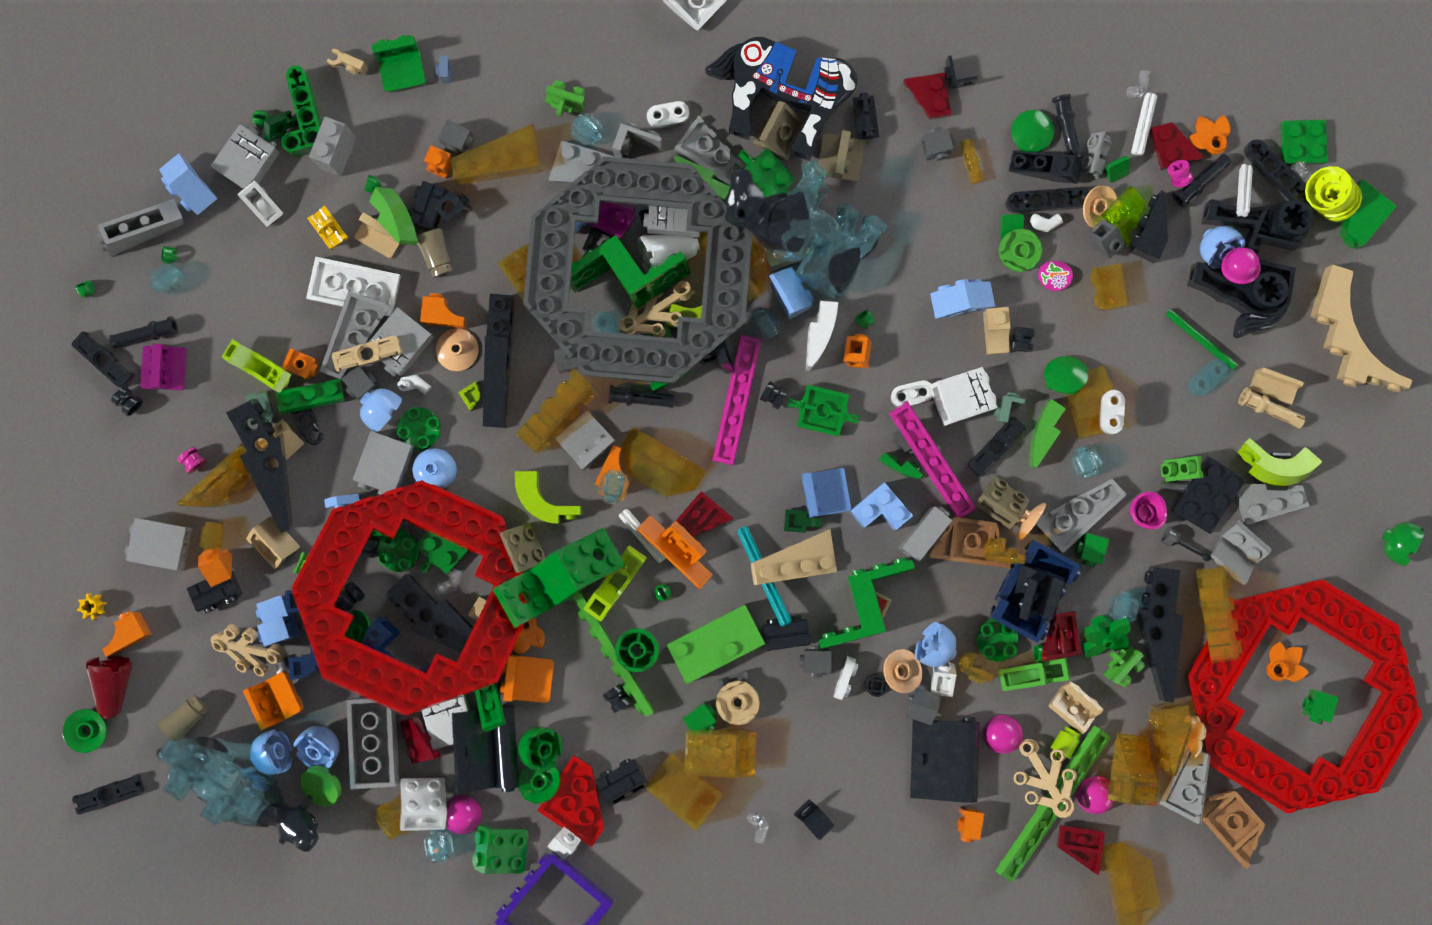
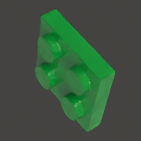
M1326 120L1282 121L1280 123L1282 161L1286 165L1326 164L1328 162Z

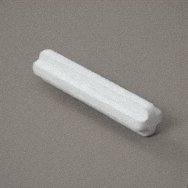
M1146 93L1144 96L1131 151L1133 155L1142 156L1144 154L1157 100L1156 94Z
M1243 164L1239 169L1236 211L1238 216L1246 217L1250 212L1253 172L1251 165Z
M628 509L623 510L619 514L621 520L658 563L664 561L666 557L637 530L641 525Z

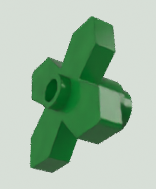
M1099 615L1092 619L1091 626L1085 627L1084 635L1087 642L1084 643L1083 651L1086 658L1098 656L1105 649L1119 651L1127 649L1129 646L1126 634L1130 632L1131 625L1128 618L1112 622L1106 615Z

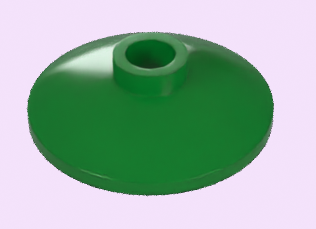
M354 610L349 613L354 618L344 636L363 644V639L370 626V622L363 611Z
M91 709L77 710L65 720L62 731L63 738L67 746L73 751L89 753L95 751L104 743L107 735V725L104 718L96 711ZM86 726L90 727V734L85 732Z
M526 766L519 777L518 787L520 794L525 800L533 804L545 803L553 798L560 786V773L556 766L545 772H539ZM545 781V784L540 787V783Z

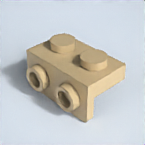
M1071 681L1059 688L1048 705L1080 734L1085 733L1095 717L1104 710L1095 699L1090 698L1082 691L1080 686Z

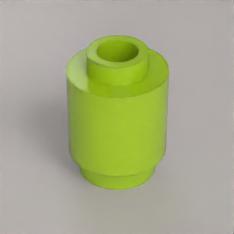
M1065 726L1064 730H1060L1050 748L1052 750H1062L1065 753V758L1070 760L1080 743L1079 738L1081 735ZM1056 752L1055 757L1061 759V754Z

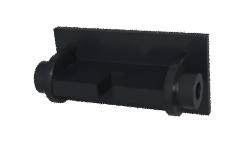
M861 93L860 97L852 98L858 139L879 138L874 95L868 96V93Z

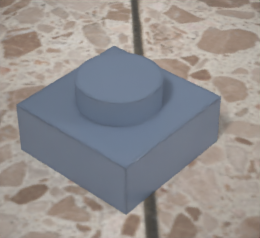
M439 56V63H436V75L440 77L442 83H451V60L448 56Z

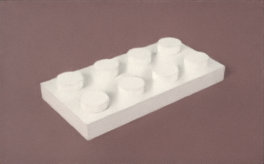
M315 257L306 299L343 307L347 293L351 290L391 305L384 315L390 317L394 310L401 275Z

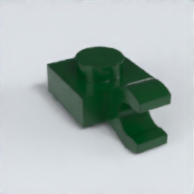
M285 111L283 114L281 113L265 120L263 138L271 142L284 136L287 129L299 125L297 117L291 119L292 112Z
M786 509L784 531L806 533V526L822 528V519L807 518V511Z

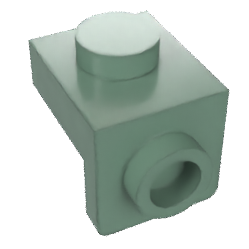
M268 390L246 394V402L253 398L256 402L259 401L264 409L263 416L266 422H271L275 413ZM249 420L250 425L257 424L256 420Z
M1007 393V395L1001 396L999 404H996L997 408L994 409L993 416L996 417L995 422L1007 423L1011 404L1023 405L1025 404V399H1021L1020 395L1016 393Z

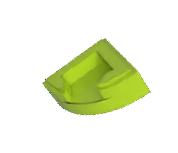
M478 381L473 382L458 392L470 411L477 406L480 400L481 389Z

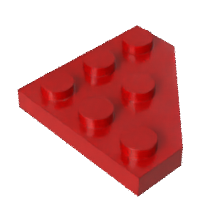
M573 755L560 775V786L557 793L549 801L542 803L537 811L560 827L567 828L590 847L594 845L605 827L593 767L578 756Z

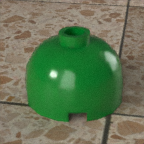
M1401 522L1392 529L1387 528L1381 539L1385 541L1383 546L1385 555L1394 563L1405 567L1411 561V559L1407 558L1408 555L1416 553L1423 539L1425 528L1411 522Z
M641 628L630 629L624 632L618 638L615 646V656L618 663L625 670L631 672H643L651 668L659 655V645L655 637L649 631Z
M541 726L533 727L526 731L518 744V753L521 761L528 768L539 772L549 771L555 767L558 755L561 756L563 752L561 736L554 730Z

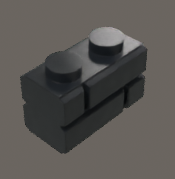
M422 181L421 186L418 185L416 187L414 206L411 205L408 209L413 226L427 231L437 229L441 215L434 208V205L449 193L447 189L426 181Z
M233 571L230 579L213 587L209 585L207 580H203L187 588L195 610L197 612L204 611L205 614L217 610L216 605L224 602L227 605L237 601L236 596L242 594Z
M802 615L790 616L791 623L786 626H781L777 618L768 619V624H763L767 651L811 645L807 619H802Z
M635 759L622 761L619 764L620 767L613 771L611 769L604 771L600 774L601 778L596 780L606 803L611 807L649 786V782L640 764Z

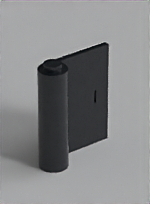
M504 706L503 711L506 724L488 732L482 729L479 710L452 713L456 794L491 788H501V792L515 791L514 787L519 786L514 706Z
M965 716L962 717L961 721L934 720L932 725L913 719L910 798L964 803L977 802L980 722L975 721L976 717Z

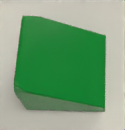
M1128 156L1121 157L1104 168L1110 183L1129 175Z
M1002 215L1000 217V239L1014 229H1023L1024 215Z

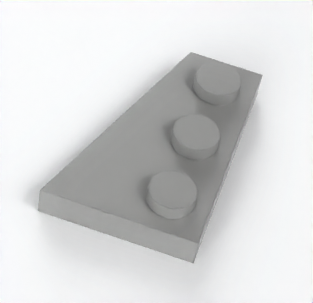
M1243 484L1236 495V500L1244 525L1309 507L1304 487L1288 485L1289 489L1287 491L1267 490L1266 484Z
M1188 749L1184 753L1159 803L1199 825L1202 824L1210 755L1201 751L1199 756L1195 758L1190 749Z

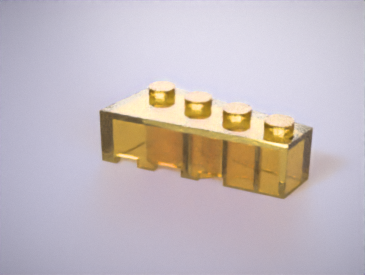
M531 124L451 158L453 177L457 185L542 172L534 125Z
M575 369L569 373L572 378L569 381L561 382L556 388L555 397L550 396L539 408L541 411L539 413L535 412L516 433L535 453L539 450L543 452L551 444L549 440L554 435L557 437L566 428L564 424L569 419L573 421L580 414L579 408L583 404L588 405L595 398L594 393L596 390Z
M1224 566L1196 570L1211 663L1239 660L1238 654H1242L1241 641H1236L1235 632L1239 631L1237 619H1232L1231 610H1235L1233 597L1228 596L1227 589L1231 588L1229 575L1225 576Z

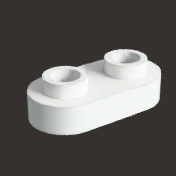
M681 101L655 105L647 112L649 125L657 129L683 124L689 118V108ZM676 109L683 111L680 115L675 114ZM655 113L662 115L659 119L653 117Z
M923 380L898 386L891 393V401L896 407L905 401H908L911 406L928 402L933 397L929 387L931 383ZM919 389H925L926 395L921 396L919 394ZM898 394H904L905 400L900 401L898 399Z
M1110 390L1101 398L1100 427L1107 434H1116L1124 426L1125 398L1118 390ZM1112 397L1117 399L1116 405L1111 403ZM1110 419H1114L1116 421L1115 427H1112L1110 425Z
M846 657L833 695L836 699L842 700L843 697H848L851 685L848 683L851 676L855 677L859 665L855 663V658Z

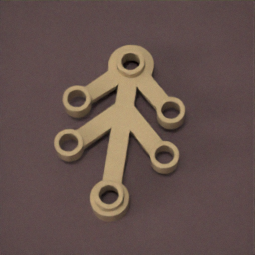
M687 281L678 282L674 286V293L656 304L657 299L664 292L638 309L631 301L632 306L629 315L622 318L619 322L618 329L620 334L635 335L637 333L653 334L654 337H663L665 335L663 325L660 323L654 325L643 324L648 320L671 322L673 326L678 327V320L674 321V319L682 317L681 313L677 311L673 313L662 311L679 300L686 301L690 299L693 293L690 284ZM645 307L644 313L638 316L639 310Z
M229 624L224 629V632H219L211 637L212 647L218 652L227 653L236 661L235 667L237 670L243 673L250 668L251 664L254 665V673L260 677L264 676L269 670L268 666L254 655L266 657L267 661L272 664L280 663L286 656L285 649L279 644H272L269 649L247 645L258 637L257 632L252 628H247L242 633V638L238 642L232 641L240 633L239 628L234 624Z
M1033 739L1023 740L1019 746L1020 752L1024 756L1029 757L1041 779L1028 776L1025 772L1021 771L1015 773L1013 777L1014 782L1018 785L1027 784L1048 790L1053 798L1039 796L1036 791H1029L1025 795V801L1030 805L1040 804L1050 807L1054 814L1060 818L1071 816L1074 812V802L1070 795L1073 782L1077 779L1075 770H1064L1062 778L1065 782L1062 792L1060 793L1057 788L1061 764L1065 760V753L1060 749L1051 752L1052 765L1049 774L1037 754L1039 750L1038 743ZM1026 744H1030V746H1031V751H1030V752H1027V751L1025 750V745H1026ZM1056 752L1061 754L1060 760L1055 759ZM1069 771L1073 774L1071 780H1068L1066 777ZM1019 774L1024 776L1022 783L1018 781ZM1030 794L1035 795L1036 800L1034 802L1030 801ZM1061 802L1065 803L1066 809L1064 811L1060 810L1059 804Z

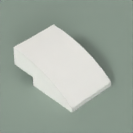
M727 0L662 1L698 31Z
M820 301L817 323L810 322L808 328L806 371H811L826 348L835 325L838 302Z

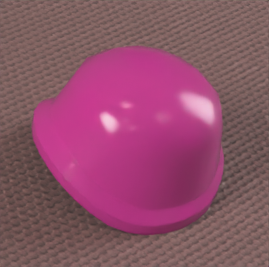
M1240 247L1231 250L1226 254L1221 264L1224 277L1236 284L1253 282L1257 279L1261 270L1257 254L1249 248Z
M1144 492L1132 501L1130 505L1131 518L1140 527L1150 530L1158 529L1165 524L1167 519L1166 503L1159 494Z
M998 715L987 722L984 729V740L987 746L994 752L1010 753L1016 750L1022 742L1023 733L1021 726L1012 717Z
M1092 776L1081 782L1077 788L1076 797L1079 805L1085 811L1092 814H1102L1112 807L1115 791L1108 779L1101 776Z
M458 795L447 802L446 827L448 830L455 834H467L479 825L482 812L476 800L466 795Z

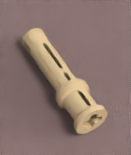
M1249 387L1242 391L1238 400V404L1241 406L1246 405L1255 409L1256 413L1271 415L1298 429L1303 426L1304 419H1306L1304 415L1270 401L1268 396H1261L1252 392Z

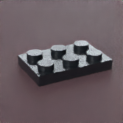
M1207 456L1201 465L1203 478H1196L1190 481L1172 511L1211 534L1246 479Z

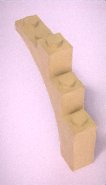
M1336 265L1325 268L1310 317L1317 319L1316 322L1320 324L1330 325L1323 348L1330 350V353L1333 355L1343 356L1337 379L1344 381L1343 384L1349 387L1368 383L1375 386L1380 384L1388 386L1387 389L1393 392L1409 389L1412 380L1395 373L1383 365L1369 351L1358 333L1350 306V286L1353 271Z

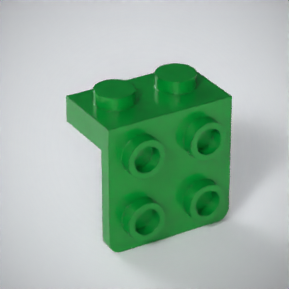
M401 35L398 39L390 41L382 39L377 41L376 44L371 45L373 54L378 60L385 92L389 93L413 88L426 83L419 45L414 36Z
M478 825V830L475 833L476 849L472 858L474 869L483 874L523 873L526 863L528 831L526 829H495L488 825Z

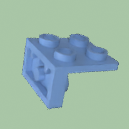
M844 468L815 473L810 472L801 475L809 518L851 510Z

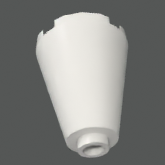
M643 235L638 237L637 242L639 256L642 255L644 262H641L645 274H647L650 268L664 263L667 257L672 254H677L681 251L686 260L696 256L697 250L700 249L696 237Z

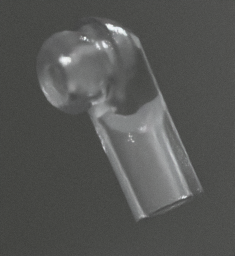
M750 812L747 820L756 829L754 842L764 844L768 822L761 813Z

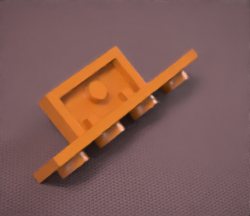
M649 515L637 528L699 590L713 575L698 561L707 550L678 522L675 521L665 529Z

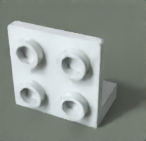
M402 778L400 782V831L445 829L447 818L445 778Z

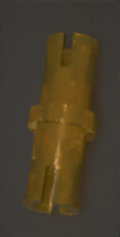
M974 139L961 141L960 145L964 155L963 163L967 167L970 183L976 184L984 181L979 163L981 159L977 155Z

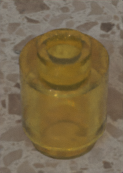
M205 521V527L202 526L199 547L203 548V552L217 547L222 550L225 531L222 523Z

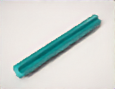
M747 526L739 528L737 534L751 563L761 559L762 556ZM774 582L761 584L780 625L786 626L790 624V615Z

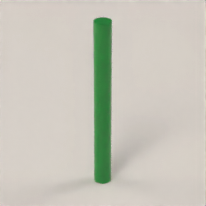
M1172 309L1165 314L1166 317L1231 370L1238 365L1237 362Z

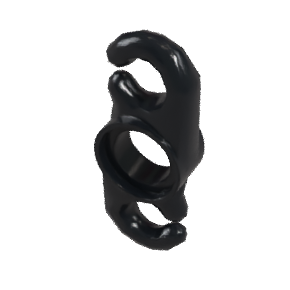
M311 408L291 412L295 417V424L305 441L311 445L321 443L324 437L323 433H319L318 438L315 440L310 438L312 431L320 432V427L317 425V419ZM304 415H309L311 423L308 426H302L300 419Z

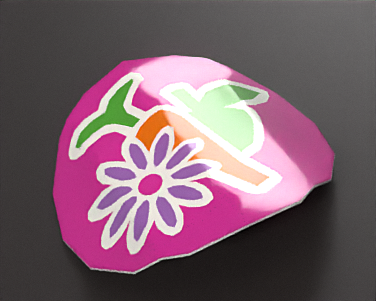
M1060 261L1046 262L1038 271V279L1041 284L1051 291L1065 289L1073 278L1071 268Z

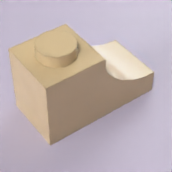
M1009 307L986 309L983 312L987 355L1009 353V331L1011 329Z

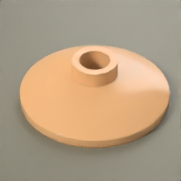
M1100 185L1094 187L1087 194L1083 205V215L1090 227L1094 228L1102 220L1109 223L1113 221L1118 208L1117 196L1113 189Z
M459 328L448 330L437 341L436 356L441 365L451 371L466 370L478 358V342L467 330ZM459 345L460 350L457 353H454L452 350L453 346Z
M1045 503L1036 506L1031 511L1025 510L1021 519L1020 540L1024 539L1037 523L1046 508Z
M899 649L887 656L884 662V677L888 685L899 693L912 692L919 686L922 679V667L920 661L915 658L912 652Z

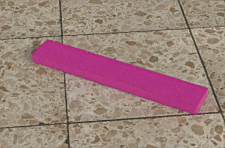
M740 335L734 362L735 372H732L712 461L734 466L762 339Z
M905 401L888 414L953 515L963 518L976 509L975 505L909 402Z

